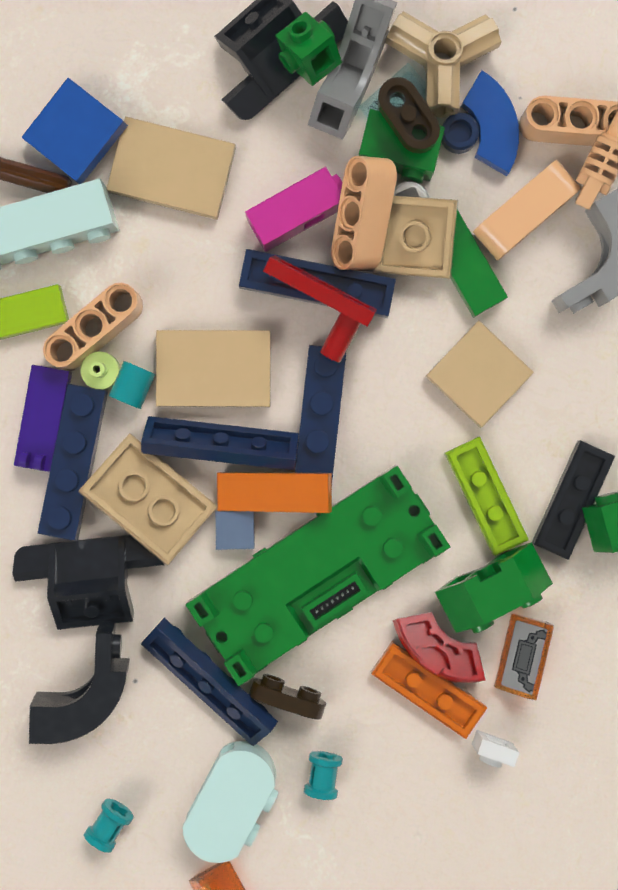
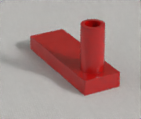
M276 255L269 258L263 272L340 312L320 350L321 354L333 361L341 362L360 324L368 327L377 311L376 308Z

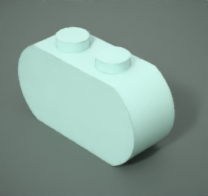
M236 741L225 745L221 749L183 824L185 842L189 849L200 859L212 863L230 861L238 857L244 844L250 847L260 829V825L256 823L262 810L267 813L270 811L278 795V791L274 789L276 780L275 765L271 756L264 748L258 744L252 746L247 741Z

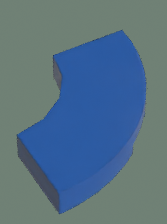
M481 70L461 107L476 120L479 126V146L474 158L507 176L514 164L519 146L518 119L514 106L505 90L496 80Z

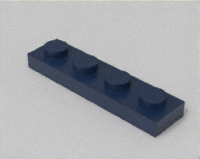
M246 249L239 289L327 306L263 272L269 258L275 256V254ZM276 255L376 308L377 311L374 316L388 318L396 279L354 270H341L330 265Z
M309 345L295 473H332L333 479L346 353L341 362H336L320 353L322 346Z
M68 384L37 534L74 541L79 539L86 498L79 493V489L92 474L108 392L105 390Z
M148 416L141 441V453L295 470L299 433Z
M163 618L142 641L141 645L252 746L266 737L278 723L262 704L251 698L246 691L237 685L233 678L221 670L206 653L199 650L183 635L179 628L173 626L167 619Z

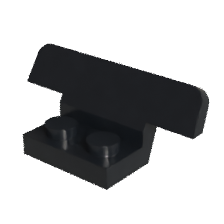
M255 0L214 36L220 47L237 59L248 74L242 82L221 99L237 118L241 120L252 119L300 76L296 71L291 74L280 61L278 54L282 51L275 36L302 15L292 0ZM332 1L314 19L317 22L323 20L328 24L334 33L337 44L343 39L348 20L340 6Z
M131 535L21 547L14 555L12 575L15 582L48 578L47 599L57 630L97 626L100 621H116V623L133 622L134 608L127 585L128 569L164 565V563Z

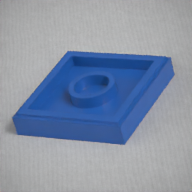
M67 78L26 130L22 138L78 184H82L128 125L74 81Z

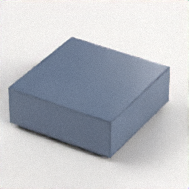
M215 511L216 550L255 548L254 511Z

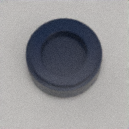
M466 113L450 115L442 125L445 127L441 143L448 151L455 154H462L471 150L479 137L478 123L471 115Z

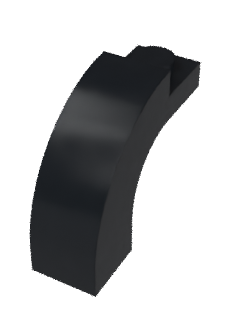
M100 621L95 642V672L86 684L68 692H36L29 712V744H57L77 739L93 731L113 712L122 695L130 658H121L122 635L115 634L116 621Z

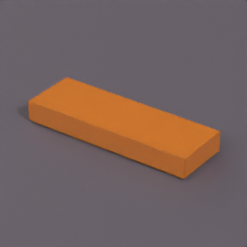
M218 472V511L332 512V473Z
M391 641L371 671L373 676L465 739H467L487 709L485 704L453 682L425 670L404 648Z

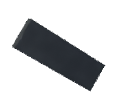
M581 440L577 441L532 544L569 560L586 523L582 508L595 503V497L598 496L615 458L614 455Z

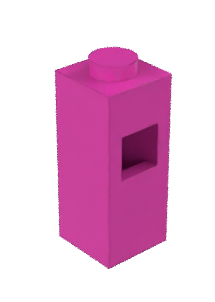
M325 166L245 211L247 221L265 253L338 212L343 182L337 174L331 176Z

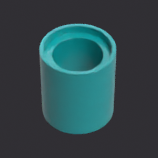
M123 361L109 396L141 409L156 374Z

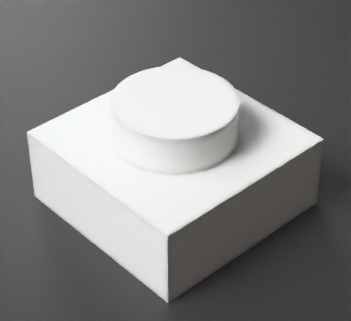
M476 730L472 745L477 754L480 755L479 759L497 768H501L502 763L515 767L520 752L512 742Z

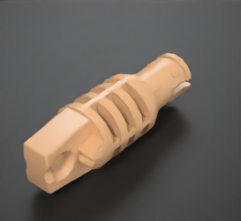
M618 111L607 132H602L601 135L597 136L576 178V182L583 184L575 200V204L587 210L591 208L599 192L605 195L608 194L618 175Z

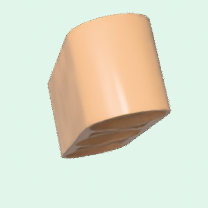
M538 96L528 104L519 121V129L526 139L534 142L593 146L597 136L601 135L602 132H607L610 126L608 119H613L616 115L618 101ZM540 113L544 115L547 119V125L536 124L531 114ZM570 116L580 117L585 124V128L580 129L572 125Z
M354 156L346 165L331 247L332 261L338 269L373 270L380 264L397 181V170L392 160L388 158Z
M555 160L484 220L473 233L498 261L582 188L558 160Z
M114 283L106 288L48 337L43 346L46 360L51 365L67 371L80 367L83 360L89 354L98 352L140 316L143 310V300L140 295L125 283ZM122 294L131 295L132 304L130 308L124 312L116 311L115 301L118 296ZM93 318H100L102 321L101 332L96 336L89 337L86 333L87 323ZM70 342L73 348L72 356L66 361H59L57 357L59 346Z

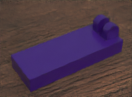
M37 365L31 366L14 466L50 472L67 386L71 383L72 372Z

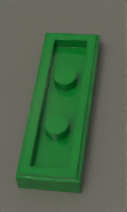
M457 209L451 280L474 318L506 300L508 296Z

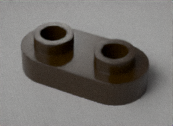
M394 77L387 80L381 86L378 94L377 104L380 113L408 151L417 154L428 152L435 146L440 134V125L437 118L412 82L402 77ZM399 97L403 100L404 104L401 107H394L390 103V99ZM421 129L425 132L426 137L418 140L413 137L412 131Z
M263 674L262 679L256 678L253 680L249 692L251 698L303 717L317 720L322 719L326 702L320 698L321 692L306 686H300L299 690L284 686L285 681L269 674Z

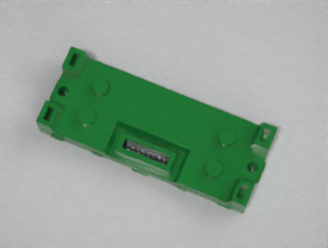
M394 465L333 505L332 512L316 513L317 516L268 549L264 547L252 555L254 558L203 590L185 604L199 627L203 626L206 630L207 637L217 652L224 658V665L238 686L254 677L256 673L295 646H299L307 641L308 637L317 630L353 610L354 606L375 592L386 589L394 581L420 564H424L431 558L437 557L451 548L437 525L429 517L430 512L418 494H414L411 485L398 466Z

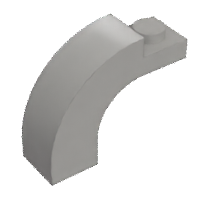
M393 0L354 1L338 50L342 63L327 75L317 92L308 122L309 126L342 140L344 139L375 71L389 33L388 29L397 2Z
M618 189L594 202L589 210H585L601 241L600 262L589 278L552 300L558 313L569 307L573 314L594 302L590 295H592L598 307L618 296Z

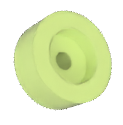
M101 351L93 352L83 360L81 376L89 387L108 390L113 387L121 367L118 360L112 355Z

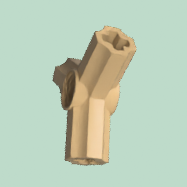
M404 11L397 16L385 41L389 46L423 65L426 72L425 102L435 117L447 118L459 112L460 67L499 48L502 42L498 26L493 18H489L486 14L453 31L438 32ZM436 53H445L450 59H440L436 56Z

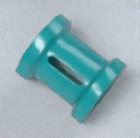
M312 751L309 754V761L312 762L309 783L304 785V793L316 799L334 800L338 796V790L335 788L337 770L342 765L343 758L334 753Z
M105 799L101 805L102 812L93 826H88L84 837L90 845L98 850L111 853L116 845L115 840L125 825H129L132 822L134 816L122 803L113 799Z

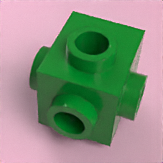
M304 12L275 35L282 51L278 56L284 67L291 74L296 71L311 86H314L342 63L331 28L323 20L317 22L307 12Z

